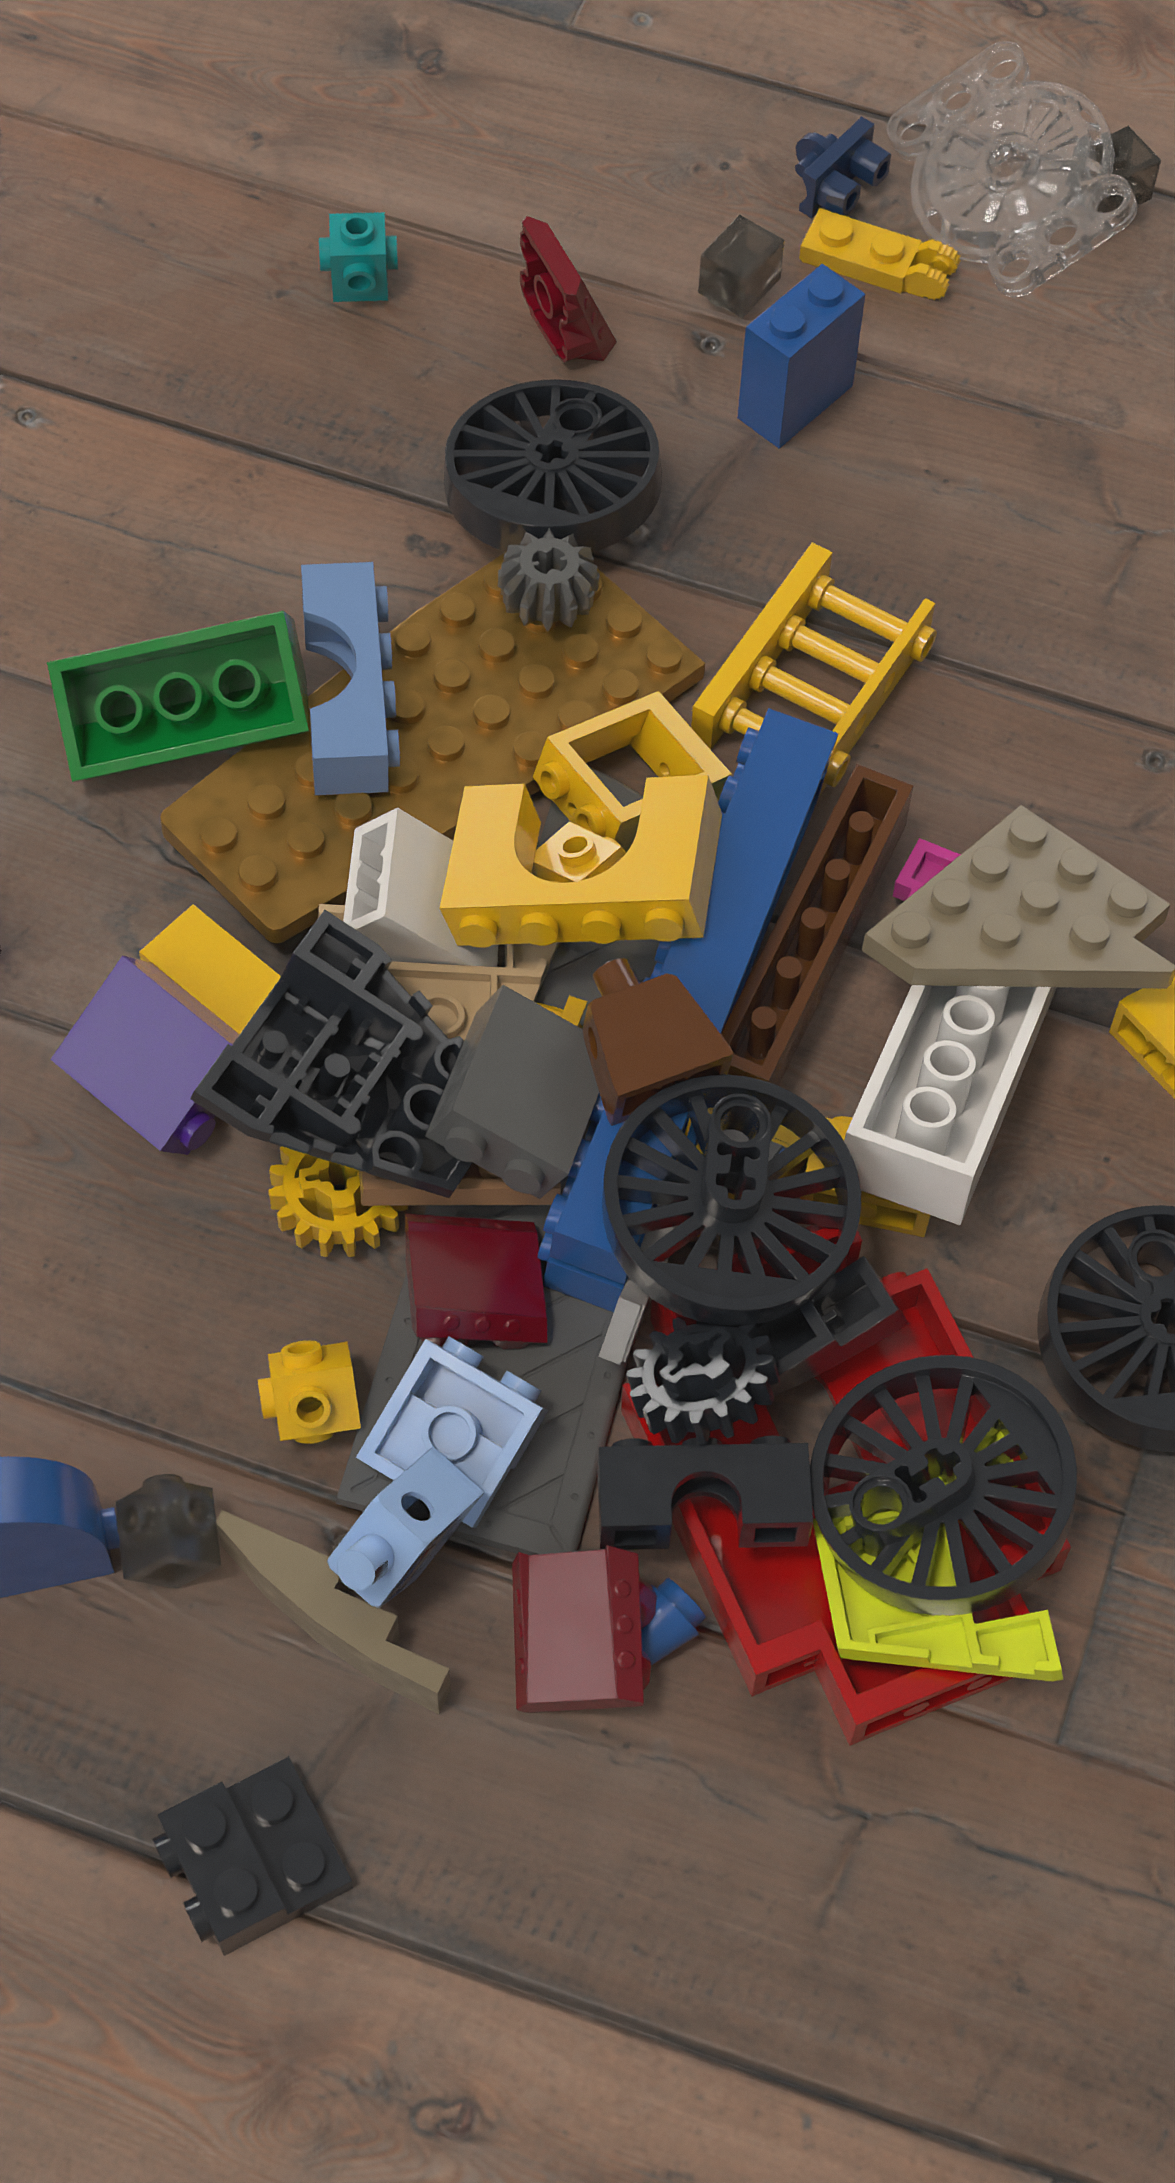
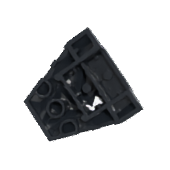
M324 909L292 954L276 985L232 1046L227 1044L194 1090L190 1099L246 1136L446 1198L451 1197L473 1163L453 1157L446 1151L444 1146L426 1137L464 1040L460 1036L449 1039L427 1015L433 1005L420 990L411 996L389 972L388 968L393 960L379 944Z

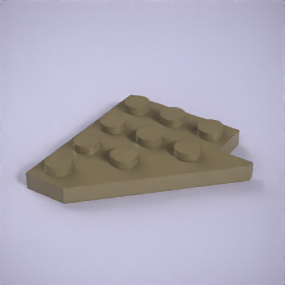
M1022 805L866 932L862 946L864 953L910 985L1167 989L1172 984L1175 976V965L1141 943L1166 921L1171 904Z

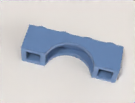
M373 562L301 565L305 649L334 660L352 678L347 687L335 698L310 709L315 795L388 792V767H400L398 730H386L385 718H396L394 681H382V670L392 669L390 633H379L378 629L379 622H388L387 586H375Z

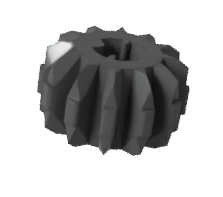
M550 528L541 539H537L526 532L520 545H508L507 552L504 555V562L498 571V587L501 588L506 612L520 613L523 626L535 620L542 621L547 632L556 621H560L572 628L577 615H589L590 608L593 606L595 591L599 589V572H597V565L593 564L594 557L591 553V547H577L574 534L563 539H557Z

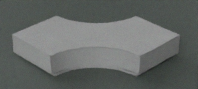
M677 1226L647 1232L640 1249L644 1251ZM669 1257L666 1258V1259H665L664 1261H662V1262L667 1263ZM629 1277L619 1296L598 1356L621 1365L622 1361L625 1362L637 1340L652 1300Z

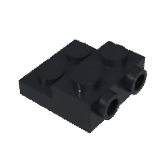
M289 1756L228 1788L225 1787L222 1781L157 1814L164 1833L152 1838L156 1850L170 1878L183 1872L191 1887L194 1897L184 1901L183 1905L200 1941L203 1942L214 1936L223 1956L353 1889L352 1879Z

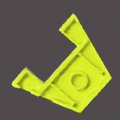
M1000 1430L989 1445L1004 1437ZM881 1509L875 1511L868 1518V1521L875 1524H887L895 1520L900 1513L892 1509ZM851 1515L832 1519L840 1535L854 1527ZM813 1519L840 1658L1051 1682L1063 1680L1061 1663L1048 1610L976 1624L973 1621L972 1613L939 1616L900 1609L874 1597L845 1573L830 1551L816 1519ZM944 1524L929 1586H956ZM922 1540L910 1548L890 1575L891 1577L909 1583L912 1582ZM863 1549L856 1553L869 1565L876 1559V1557L868 1555Z

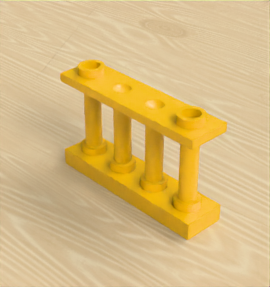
M812 542L693 705L691 728L711 750L723 732L731 734L736 730L745 735L748 727L760 730L764 718L746 709V700L754 690L762 692L764 689H767L836 724L832 731L838 733V737L827 768L821 794L827 784L836 787L841 781L850 763L851 756L849 752L913 660L922 662L926 658L934 644L937 630L931 628L935 603L926 598L909 622H906L835 587L834 579L829 577L832 552ZM824 607L894 643L881 662L877 663L806 627L805 618L812 609L820 611ZM793 648H796L864 682L865 685L850 705L776 668V659L782 650L791 651Z

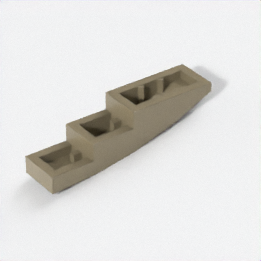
M223 1510L220 1512L216 1520V1526L221 1546L266 1598L317 1643L376 1683L440 1714L451 1691L450 1669L397 1646L400 1639L397 1615L381 1608L373 1607L369 1603L347 1594L349 1587L329 1568L327 1563L329 1556Z

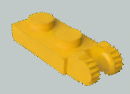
M819 208L800 246L799 259L803 263L816 267L823 263L837 274L901 294L904 291L933 300H940L941 297H944L950 285L948 283L949 279L946 276H951L952 273H955L961 261L959 259L960 255L957 253L958 251L948 246V244L943 245L942 242L933 239L921 243L922 240Z

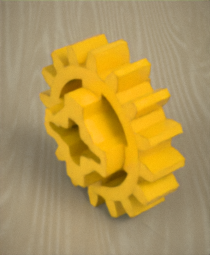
M280 1147L281 1161L284 1165L270 1166L271 1185L275 1186L268 1190L271 1209L279 1210L277 1212L278 1227L282 1232L296 1227L294 1233L298 1247L302 1249L315 1239L319 1241L320 1253L323 1257H328L334 1244H343L347 1256L354 1257L357 1241L364 1239L368 1245L376 1249L380 1246L378 1229L382 1227L392 1232H396L399 1229V1217L396 1211L408 1210L409 1205L362 1206L359 1170L289 1148ZM344 1185L345 1189L334 1190V1186Z

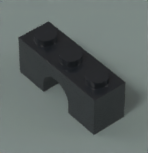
M763 1436L752 1440L750 1444H722L720 1440L709 1437L704 1445H699L697 1438H691L683 1441L681 1445L653 1446L648 1440L629 1438L616 1441L611 1447H599L597 1473L600 1550L605 1549L607 1545L623 1550L669 1549L673 1511L683 1501L697 1496L715 1498L730 1508L737 1522L738 1548L808 1546L813 1525L808 1443H791L788 1438L782 1436Z

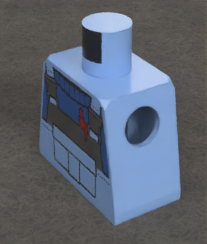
M431 1447L370 1502L328 1558L329 1568L339 1576L347 1587L357 1592L371 1606L380 1608L420 1576L484 1494V1491L436 1448ZM420 1499L428 1507L430 1519L425 1521L416 1520L410 1517L405 1510Z

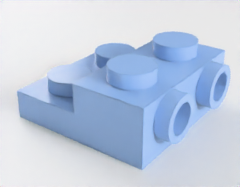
M450 1336L443 1347L425 1339L356 1458L395 1480L431 1447L436 1448L484 1491V1494L462 1521L470 1527L476 1528L510 1469H515L549 1410L535 1403L541 1390L506 1370L502 1379L498 1381L478 1369L477 1367L484 1356Z

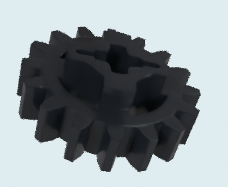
M677 1317L673 1319L674 1331L665 1335L654 1330L649 1334L653 1345L652 1350L636 1349L633 1356L637 1368L627 1371V1379L632 1390L629 1393L639 1418L645 1417L651 1433L656 1434L667 1428L671 1442L677 1444L688 1432L695 1433L699 1445H704L710 1437V1431L720 1429L725 1437H733V1423L739 1419L746 1423L755 1424L758 1421L754 1405H772L774 1397L770 1386L780 1383L770 1339L767 1335L760 1336L756 1323L738 1327L696 1321V1324L687 1326L684 1320Z

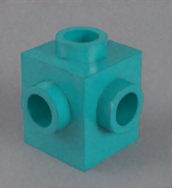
M385 212L329 214V237H319L320 272L331 271L333 302L388 301L387 270H398L397 235L386 236Z

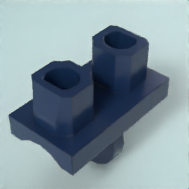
M861 116L839 138L834 134H828L824 137L813 132L807 133L797 142L795 149L799 162L795 165V171L802 177L807 191L806 198L799 204L800 212L813 218L819 208L822 209L824 207L834 213L847 216L860 199L861 185L852 180L853 178L858 177L871 186L877 187L887 177L891 153L872 142L874 123Z

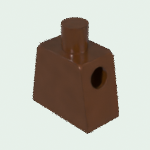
M625 958L611 960L594 972L593 980L602 997L594 999L587 1006L583 1025V1037L606 1117L611 1126L626 1121L639 1105L664 1088L692 1078L709 1075H728L734 1055L730 1045L677 976L667 973L640 983L629 961Z

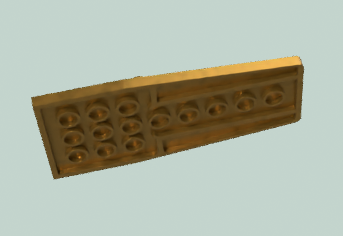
M504 552L417 610L389 632L391 635L392 669L382 670V681H394L396 718H385L386 730H398L400 767H388V792L315 795L310 709L330 701L347 687L352 678L343 668L308 696L310 732L244 746L162 811L160 817L162 834L268 941L282 943L317 921L319 904L345 905L355 828L398 807L449 839L454 840L465 786L525 784L531 796L541 790L533 775L548 736L657 691L670 702L704 678L706 663L598 568L599 589L595 591L594 602L590 608L589 615H577L572 628L560 621H556L547 632L542 621L538 620L523 626L520 613L506 612L501 588L498 587V571L504 562V555L506 553Z

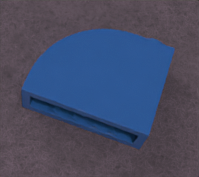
M0 1457V1598L114 1574L110 1550L122 1548L118 1518L115 1507L102 1509L92 1479L81 1470L58 1461L32 1457Z

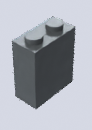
M502 985L476 1012L426 1137L444 1146L446 1151L453 1157L465 1162H473L502 1178L504 1183L511 1189L531 1194L541 1199L569 1174L599 1094L583 1037V1029L507 986Z

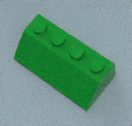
M285 611L47 662L72 782L310 732L306 673L295 621Z

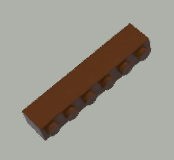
M856 764L721 1032V1035L734 1053L728 1075L760 1079L779 1086L906 826L913 785Z

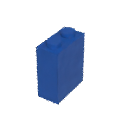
M822 263L747 325L745 329L737 418L780 449L848 391L854 382L866 294Z

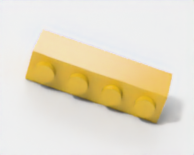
M194 904L139 951L140 960L155 965L238 1034L243 1031L281 977Z

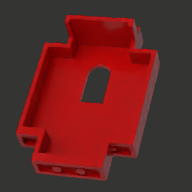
M815 1225L805 1228L834 1244L837 1242L839 1232L837 1228ZM858 1230L847 1256L835 1274L859 1259L863 1240ZM782 1244L809 1275L821 1266L820 1263ZM758 1252L765 1275L781 1278ZM736 1253L732 1259V1272L743 1273ZM928 1268L908 1276L906 1272L900 1271L881 1278L909 1324L841 1364L813 1377L827 1391L834 1407L860 1382L874 1373L899 1362L934 1355H956L974 1358ZM652 1299L650 1320L655 1331L662 1332L665 1335L674 1331L673 1319L677 1317L684 1320L687 1326L696 1324V1320L675 1313ZM629 1382L623 1384L621 1412L633 1438L648 1440L653 1446L681 1445L687 1439L696 1438L695 1433L688 1432L677 1444L671 1442L667 1428L656 1434L651 1433L645 1417L639 1418L629 1393L632 1391ZM958 1389L932 1390L942 1438L947 1437ZM919 1392L896 1399L895 1402L924 1442L927 1441ZM975 1395L963 1442L987 1412ZM758 1404L754 1405L758 1421L755 1424L746 1423L741 1419L734 1422L733 1437H725L720 1429L710 1431V1437L720 1440L722 1444H750L752 1440L759 1437L780 1435L766 1405ZM880 1409L862 1422L909 1451ZM852 1442L860 1459L887 1464ZM1019 1455L1013 1458V1462L1022 1460ZM848 1481L828 1489V1495L852 1491L858 1482ZM1038 1482L1015 1487L1043 1493ZM707 1496L692 1497L679 1504L672 1513V1524L751 1697L815 1671L849 1746L1015 1678L840 1658L814 1525H812L808 1546L738 1548L737 1522L730 1508L723 1502ZM1004 1510L1044 1535L1052 1521V1518ZM959 1523L970 1583L996 1575ZM982 1523L1011 1565L1028 1553L1024 1548ZM1067 1538L1054 1562L1039 1579L1062 1570L1071 1549ZM1018 1594L1002 1604L974 1612L972 1616L974 1623L978 1624L1029 1614L1030 1612L1021 1594Z

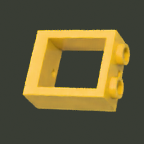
M657 691L548 736L533 778L538 783L543 794L558 806L571 823L601 837L607 836L614 839L627 853L636 837L643 799L623 807L586 764L587 762L631 745L658 777L709 775L717 801H719L728 776H731L732 773L665 697Z

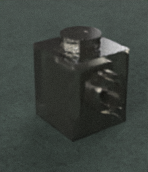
M739 215L702 252L698 293L706 297L712 304L723 307L743 319L781 279L785 240Z

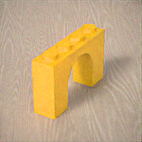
M709 775L646 778L638 829L630 849L615 865L603 873L589 879L568 883L551 882L531 874L541 821L525 784L465 786L439 907L457 946L469 945L485 948L498 944L528 943L546 946L558 942L589 941L608 944L619 940L649 939L670 942L679 938H703L722 820V812Z

